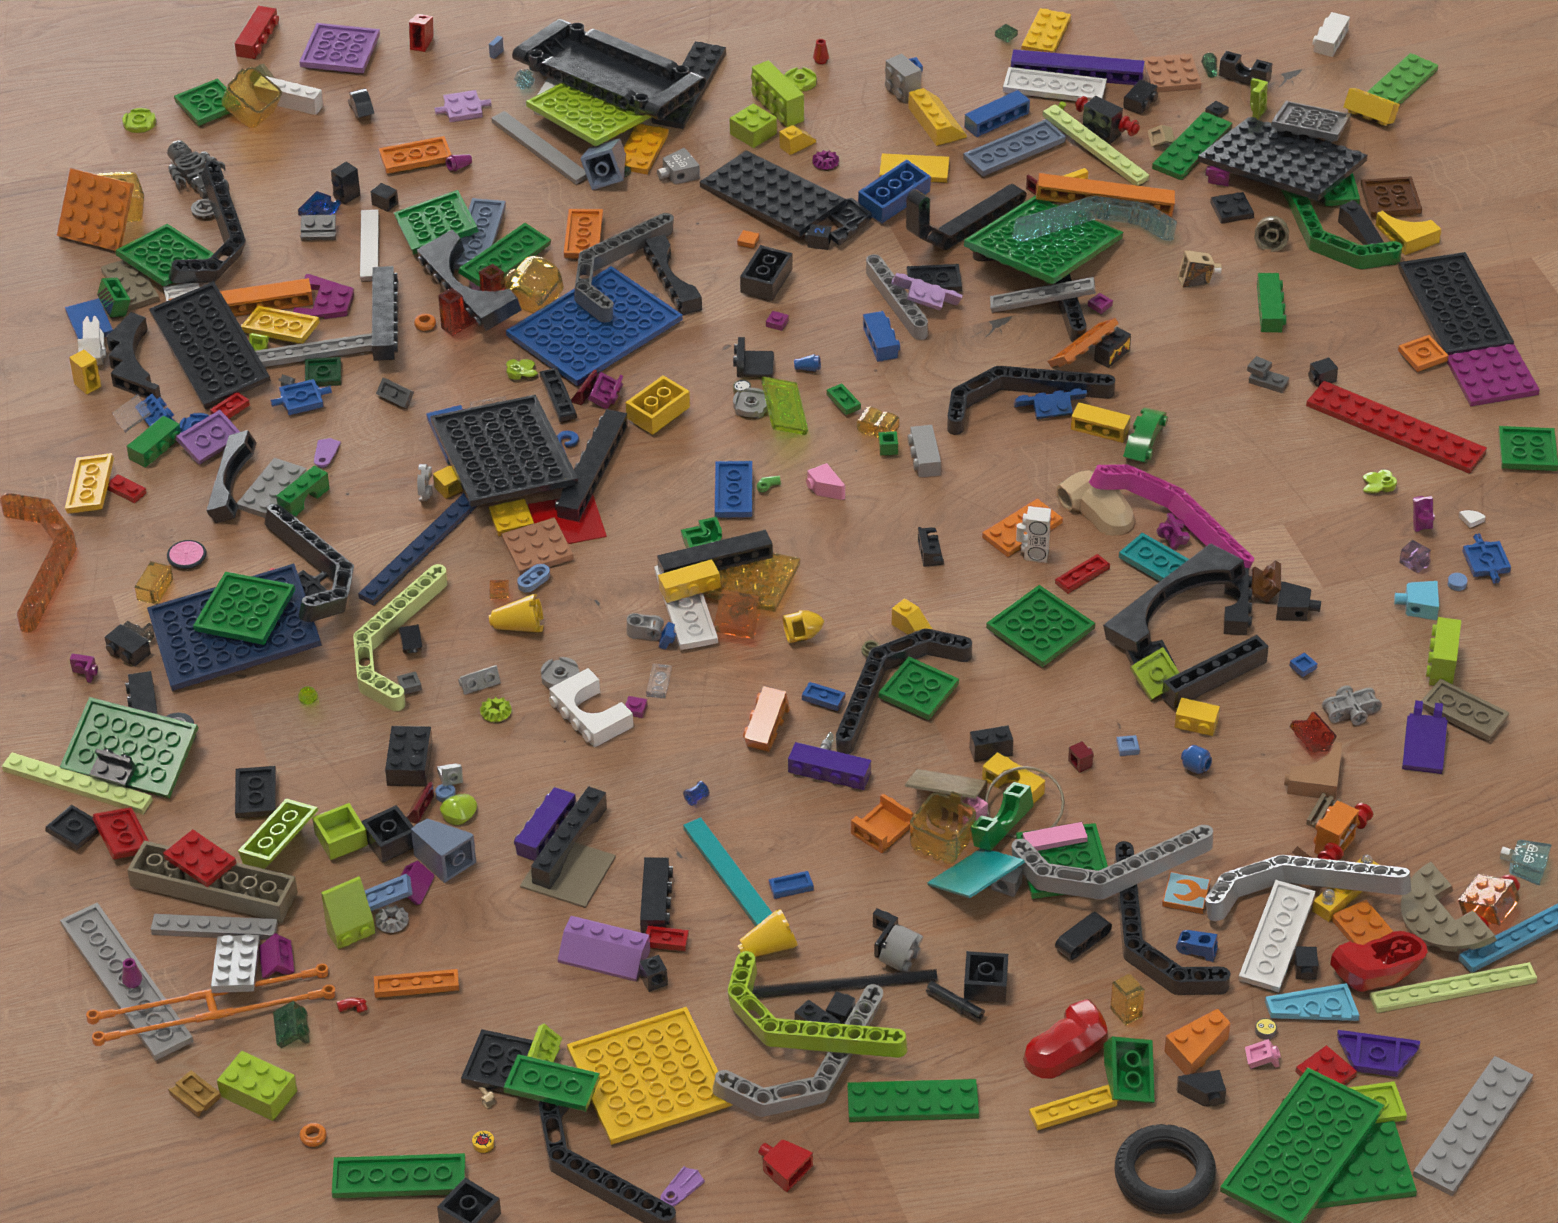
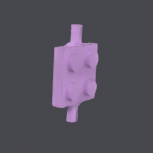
M476 90L443 95L444 106L434 109L436 115L445 113L450 122L482 117V107L491 106V100H480Z

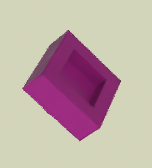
M1101 293L1088 300V307L1100 314L1113 306V300Z
M772 311L766 320V327L782 331L789 321V315Z
M628 696L625 706L633 713V717L643 718L648 705L647 699Z

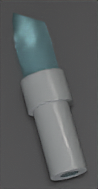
M831 732L822 741L820 748L830 749L834 738Z

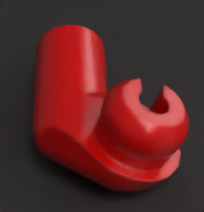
M350 997L336 1002L339 1012L356 1007L358 1013L368 1009L367 1001L364 998Z

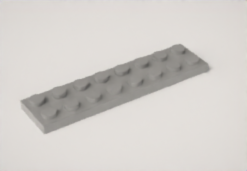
M1494 1056L1415 1168L1413 1177L1453 1196L1532 1082L1533 1074Z

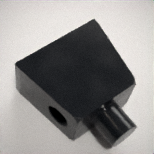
M1281 581L1276 620L1306 621L1308 611L1320 612L1322 601L1310 599V588Z

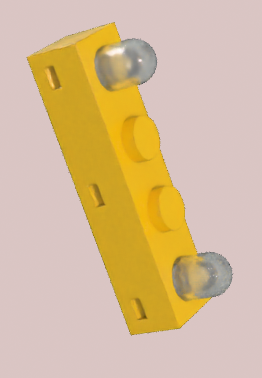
M1368 854L1363 855L1356 862L1379 865ZM1328 887L1313 901L1312 912L1329 922L1332 914L1343 910L1362 891Z

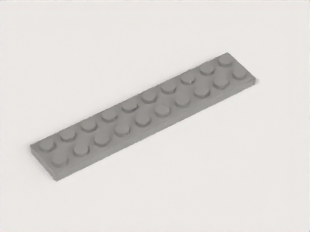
M98 903L60 920L61 926L119 1009L166 1000ZM127 958L135 960L143 976L141 984L136 988H128L122 983L123 961ZM170 1004L123 1014L133 1029L180 1020ZM184 1024L137 1034L155 1061L193 1042V1037Z

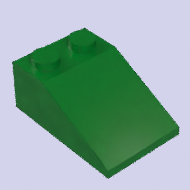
M1115 1036L1109 1038L1104 1043V1066L1112 1100L1154 1103L1153 1040Z

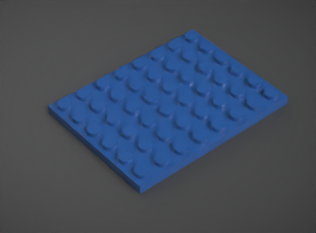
M610 266L594 276L592 285L614 303L613 319L610 322L599 321L574 301V288L507 329L506 336L552 369L557 368L559 374L578 386L587 379L594 369L599 373L682 321V314Z

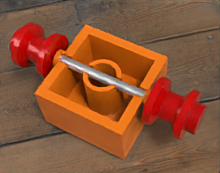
M1338 800L1332 807L1329 806L1325 817L1319 819L1315 827L1317 834L1313 843L1315 844L1314 853L1318 854L1317 858L1340 860L1343 857L1344 851L1354 840L1356 828H1365L1367 821L1372 819L1374 814L1371 807L1364 803H1358L1353 808Z

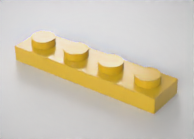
M1108 1084L1029 1109V1116L1038 1131L1117 1106V1100H1112Z

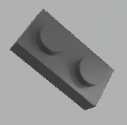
M1268 371L1263 378L1251 374L1249 383L1283 393L1289 383V377Z
M383 377L376 394L404 408H408L414 391Z

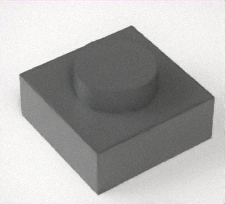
M1256 356L1247 366V371L1263 378L1272 368V362Z
M416 671L397 676L398 684L404 689V694L422 690Z

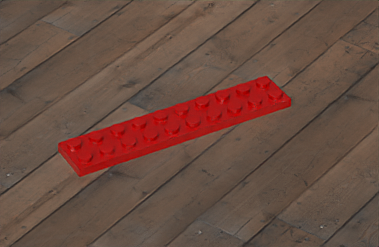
M1326 381L1321 383L1306 403V406L1468 474L1472 472L1487 452V447Z

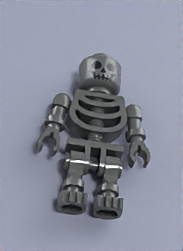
M183 141L173 142L168 147L167 154L175 163V165H169L168 169L173 181L176 183V188L180 189L179 183L183 184L184 188L187 187L186 180L182 178L185 177L187 178V183L191 184L193 189L198 190L202 199H209L202 180L205 162L209 160L216 161L226 171L225 164L217 161L215 157H210V154L205 151L200 154L197 151L192 152L190 147ZM225 179L226 184H227V187H228V190H230L229 183H228V181Z

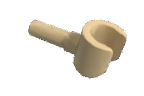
M478 1087L483 1094L480 1101L488 1109L495 1104L494 1095L491 1091L488 1092L485 1088Z

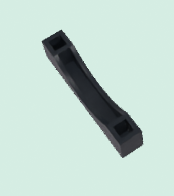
M665 234L645 239L644 254L649 258L651 267L655 268L657 277L661 278L663 287L667 288L670 299L674 300L675 308L679 309L682 316L701 311L702 296L696 286L682 281L669 268L671 244Z
M248 430L229 435L206 510L215 523L234 519L239 505L233 498V483L240 469L253 456L257 444Z
M590 786L586 788L531 865L532 883L551 889L559 878L567 856L578 837L588 826L598 822L607 810L606 792Z

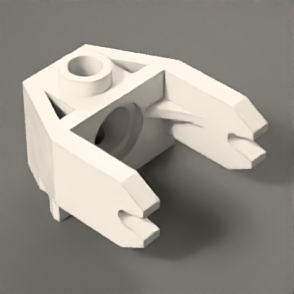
M86 316L83 321V339H78V352L83 349L86 350L97 360V365H103L104 358H106L104 333L100 329V323L96 316H93L92 322Z

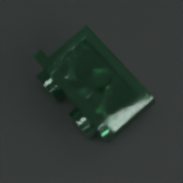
M291 1001L273 1012L276 1044L280 1048L298 1039L305 1044L310 1042V1030L307 1023L308 1013L303 1006H300L295 1001Z

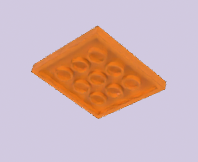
M70 168L57 236L114 251L122 247L134 183Z

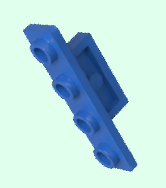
M1078 388L1071 390V392L1056 391L1048 395L1046 393H1038L1031 397L1021 395L1015 399L1014 407L1034 405L1036 419L1072 415L1071 400L1085 399L1087 390Z

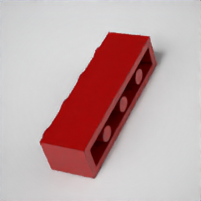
M264 6L256 8L234 43L237 57L255 59L258 53L261 52V48L266 44L269 35L273 33L274 27L279 23L276 8Z

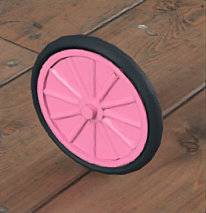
M183 540L173 544L168 549L167 560L176 568L190 569L198 566L205 560L207 551L204 545L198 541Z

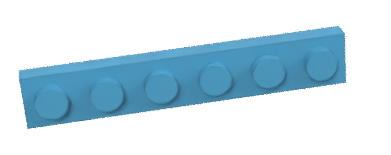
M1558 904L1495 935L1497 941L1481 948L1468 949L1459 954L1458 960L1473 973L1558 929Z

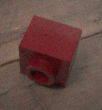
M1083 741L1069 747L1068 761L1079 773L1093 767L1094 753Z

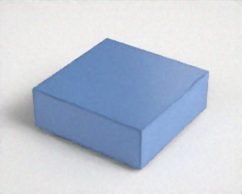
M497 36L489 43L490 58L493 59L504 51L503 37Z
M1136 735L1117 737L1116 742L1120 756L1139 754L1140 749Z

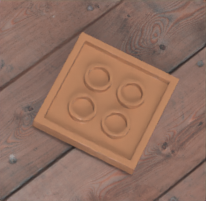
M1192 54L1143 58L1148 81L1151 84L1157 85V92L1201 89V80Z
M555 518L502 534V540L520 576L536 564H545L551 567L574 560L573 553Z

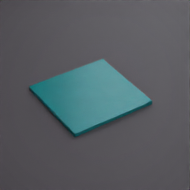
M980 848L927 882V884L971 898L1025 863V860Z

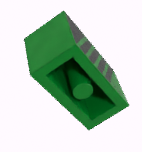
M102 278L97 296L109 317L126 316L131 299L118 278Z

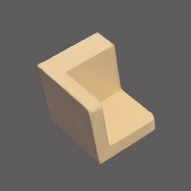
M1160 125L1147 130L1152 147L1164 143L1172 144L1175 141L1172 127Z

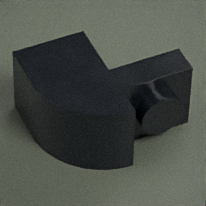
M365 88L349 92L350 99H348V104L353 106L355 118L374 114L371 98Z

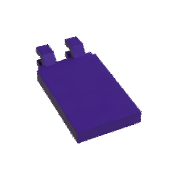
M1415 700L1414 712L1407 715L1402 769L1442 774L1447 730L1446 717H1442L1443 703H1435L1433 716L1422 715L1423 701Z

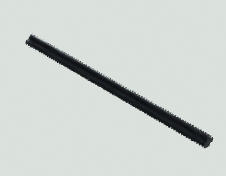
M932 969L920 970V972L919 970L907 971V973L897 972L894 975L893 973H886V975L881 974V976L880 974L868 975V977L867 975L855 976V979L854 977H847V979L845 977L842 980L841 978H834V980L829 979V981L824 979L821 982L820 980H816V982L815 980L813 982L808 981V983L803 981L800 983L795 982V985L794 982L787 983V985L782 983V986L781 984H774V986L772 984L769 987L768 985H761V988L760 986H754L752 993L757 998L758 996L761 998V995L762 998H766V995L771 997V994L772 997H774V994L776 997L779 994L784 996V993L786 996L787 993L792 995V992L793 995H795V992L796 995L797 993L800 994V992L805 994V991L808 994V991L813 993V990L814 993L816 991L818 993V990L819 992L821 990L826 992V989L829 992V989L834 991L835 988V991L837 989L839 991V988L844 990V987L846 990L847 987L848 990L852 989V987L855 989V986L856 989L857 986L860 989V986L865 988V985L867 987L871 984H879L881 987V984L886 986V983L887 986L889 984L891 986V983L892 985L894 983L899 985L900 982L901 985L902 982L907 984V981L908 984L909 982L912 984V981L917 983V980L919 983L920 980L921 983L922 980L924 982L929 980L930 982V979L931 981L933 979L938 981L937 969H933V971Z

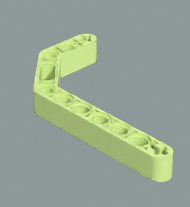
M436 564L431 566L354 633L359 691L392 711L404 709L406 705L404 689L375 672L373 650L447 586V573L443 565ZM364 657L369 658L370 664L368 666L359 665V660Z

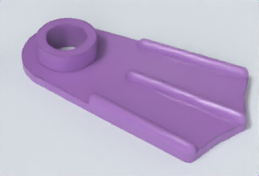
M332 438L318 440L314 464L321 468L328 466L341 442Z
M684 1166L663 1191L661 1200L676 1206L701 1186L705 1180L697 1169H689Z

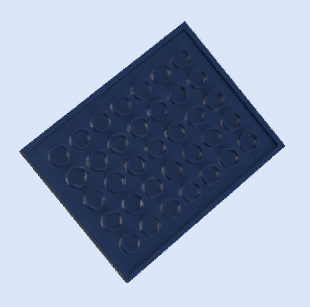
M294 563L252 576L295 586L294 594L264 645L194 631L193 625L216 587L147 607L172 691L322 646L315 622L302 621L298 616L302 598L306 596Z

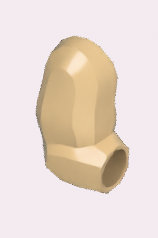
M1093 471L1078 472L1057 486L1056 495L1059 503L1067 511H1080L1100 532L1106 535H1122L1133 529L1135 518L1129 503L1120 490H1100L1091 486L1089 480Z

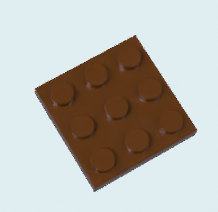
M1412 176L1361 180L1360 185L1370 217H1377V213L1384 211L1389 216L1422 214V206Z

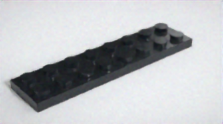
M694 42L682 65L689 67V73L692 72L705 77L706 85L701 92L664 118L658 120L652 117L653 124L678 129L685 128L726 54V47L704 42Z

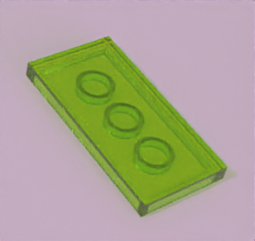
M763 377L761 382L772 429L806 435L808 427L797 382Z

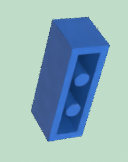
M884 311L863 314V330L877 362L898 358L900 342L895 339V331L893 328L891 329L889 317L885 316Z

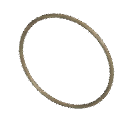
M1023 766L1009 769L995 778L989 786L985 797V802L987 803L992 787L1004 775L1023 769L1041 772L1056 784L1062 801L1059 816L1049 828L1055 827L1063 814L1065 800L1061 786L1053 776L1039 768ZM987 810V816L991 818L989 810ZM1006 834V836L1016 838V835Z

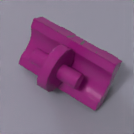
M1431 496L1414 497L1413 530L1418 532L1422 529H1433V521L1435 520L1433 498Z
M1167 513V520L1165 523L1159 524L1156 532L1160 538L1167 539L1172 550H1177L1179 544L1187 545L1190 535L1188 532H1182L1184 528L1182 520L1175 519L1173 513Z

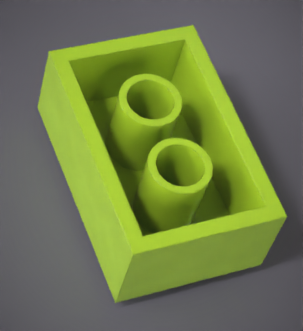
M1438 617L1437 625L1433 624L1431 636H1435V638H1431L1429 647L1433 652L1429 651L1428 663L1431 666L1427 665L1426 677H1430L1429 685L1435 686L1440 679L1453 685L1461 620Z
M244 1051L237 1055L217 1079L218 1090L222 1098L271 1121L278 1116L297 1092L294 1074Z

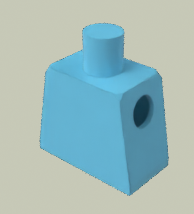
M1438 581L1408 583L1405 593H1395L1394 604L1405 605L1406 615L1437 620L1439 610Z

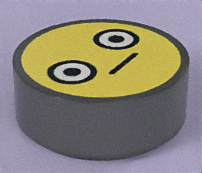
M1262 1018L1256 1022L1255 1033L1259 1038L1267 1040L1276 1035L1277 1025L1273 1020Z

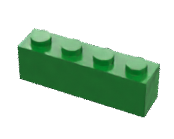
M1258 273L1257 276L1261 332H1282L1283 325H1286V315H1283L1285 314V303H1282L1284 302V292H1281L1283 290V280H1280L1279 273Z

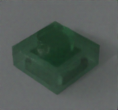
M1004 24L995 31V37L1007 43L1018 35V30L1007 24Z

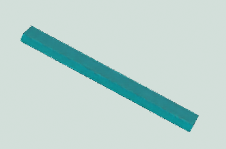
M700 817L684 824L683 830L755 927L771 915L772 911L703 819Z

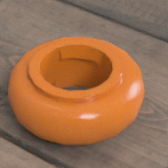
M420 314L415 318L414 325L421 331H428L435 327L436 319L431 314Z
M318 1123L307 1124L300 1131V1140L308 1147L319 1146L326 1139V1130ZM310 1133H318L315 1137H308Z

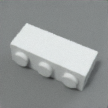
M1331 12L1329 17L1325 18L1323 27L1319 28L1318 35H1315L1313 38L1314 52L1333 57L1349 30L1350 17Z

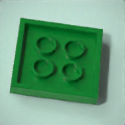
M218 78L174 95L175 102L198 126L242 109V103Z
M1499 426L1501 469L1558 470L1555 428Z
M908 657L879 691L878 698L930 720L959 685V678Z

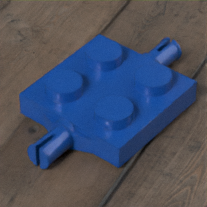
M312 379L279 387L281 398L272 399L270 402L272 407L283 405L288 415L324 407L322 395L332 393L331 386L319 388L315 380Z
M1475 534L1473 538L1476 543L1465 545L1462 550L1473 577L1489 575L1493 583H1499L1500 578L1498 574L1511 571V565L1500 541L1484 542L1481 534Z

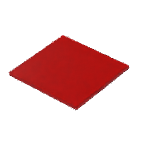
M593 495L579 522L557 517L555 503L559 499L528 504L534 524L555 518L568 544L607 537Z

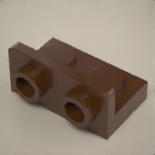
M1276 560L1271 565L1266 566L1263 571L1257 567L1252 569V595L1267 603L1281 590V563Z

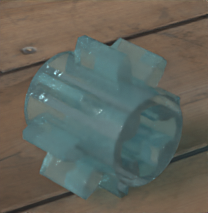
M524 69V71L519 70L514 78L517 82L515 86L521 90L531 88L535 81V78L532 77L534 73L528 69Z

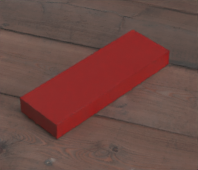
M1096 554L1056 578L1055 584L1069 594L1109 570L1110 563L1099 554Z

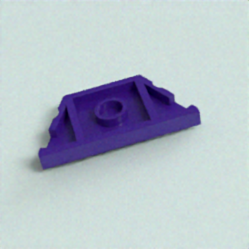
M1338 1030L1337 1039L1350 1065L1357 1072L1397 1077L1420 1048V1041L1344 1030Z

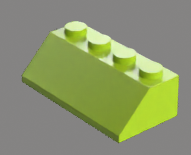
M285 799L238 850L242 863L265 869L315 815L318 808Z

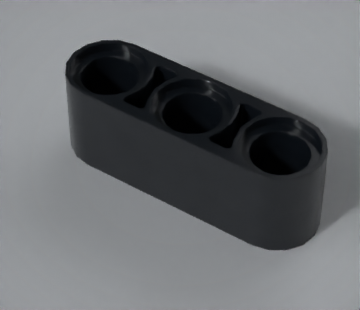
M1092 912L1063 933L1057 939L1055 948L1070 960H1074L1106 937L1112 929V924L1097 912Z

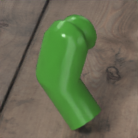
M780 476L762 477L757 483V490L766 492L771 486L781 485Z

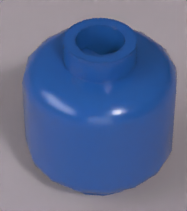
M1191 745L1182 752L1181 760H1183V767L1189 771L1201 774L1204 771H1208L1212 764V757L1207 749Z

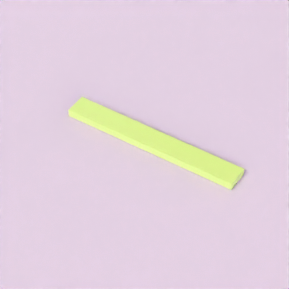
M1530 962L1370 992V1000L1376 1013L1537 983V976Z

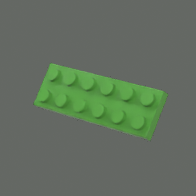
M1410 53L1367 92L1401 104L1438 71V65Z

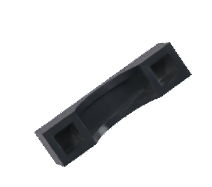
M1245 568L1246 575L1233 585L1224 584V594L1232 596L1237 602L1225 607L1223 634L1247 635V628H1251L1252 616H1248V614L1252 612V603L1248 601L1252 600V589H1248V587H1252V576H1249V568Z

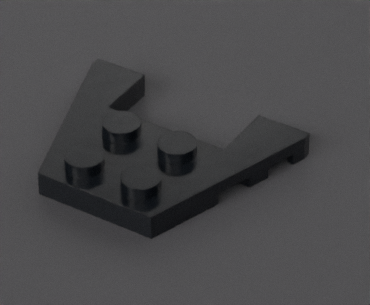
M847 198L845 206L827 217L840 227L830 233V239L838 246L841 245L872 219V213L855 199Z

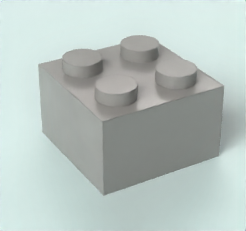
M903 54L886 60V89L903 103H907L909 101V92L921 89V69Z

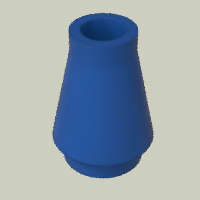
M813 354L794 359L795 370L813 372L820 370V356Z

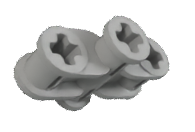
M1348 685L1339 688L1336 696L1329 697L1322 703V708L1324 711H1327L1328 718L1332 723L1351 718V722L1354 725L1364 723L1368 718V714L1376 713L1382 707V703L1376 698L1373 688H1365L1353 692L1352 687Z

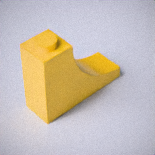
M1384 211L1377 213L1375 226L1390 241L1401 243L1404 255L1440 242L1441 228L1432 220L1407 222L1395 219Z

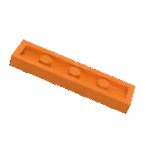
M458 969L374 976L375 998L459 991Z

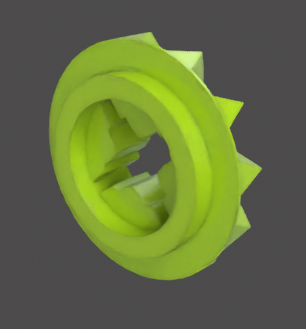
M496 696L494 699L488 698L487 702H482L480 708L481 716L491 722L503 721L512 712L510 702L505 701L504 697L500 699Z

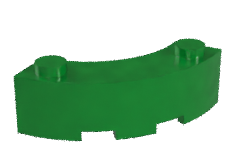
M1144 407L1140 412L1142 416H1137L1133 424L1135 431L1128 437L1123 457L1147 463L1148 459L1151 460L1152 446L1155 438L1163 429V426L1166 427L1168 416H1166L1167 412Z

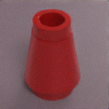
M824 39L816 40L813 59L817 64H825L829 59Z

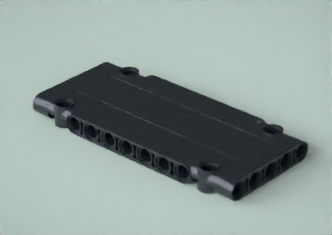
M562 19L554 21L516 46L512 53L514 60L528 65L529 69L533 72H540L547 78L619 108L634 109L636 115H648L658 120L664 118L701 92L706 85L705 77L692 72L689 73V67L685 65L678 66L673 60L599 30L591 29L586 32L584 24H572Z

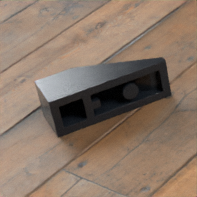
M1353 200L1340 206L1338 223L1363 245L1384 243L1367 213L1360 205Z

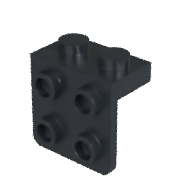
M738 337V344H734V355L737 356H733V367H737V377H772L774 352L746 351L745 337Z

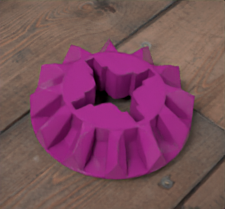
M830 150L817 151L813 155L812 163L819 169H832L839 164V156L836 155V152H831Z

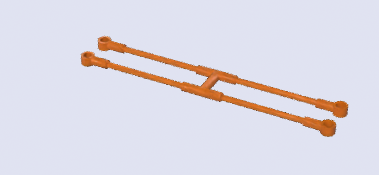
M320 963L316 968L303 970L300 973L256 981L255 987L297 978L304 979L315 976L325 978L328 976V966ZM329 984L320 990L310 991L303 995L217 1010L214 997L228 994V992L212 993V990L208 989L189 993L186 996L117 1010L109 1009L98 1012L92 1009L86 1013L87 1022L93 1025L97 1024L99 1020L112 1018L119 1014L188 1000L206 999L209 1012L197 1014L195 1017L121 1032L119 1030L109 1033L96 1031L92 1034L93 1045L102 1046L106 1041L192 1022L200 1023L234 1016L236 1013L305 999L313 1000L323 997L325 999H333L335 997V987Z

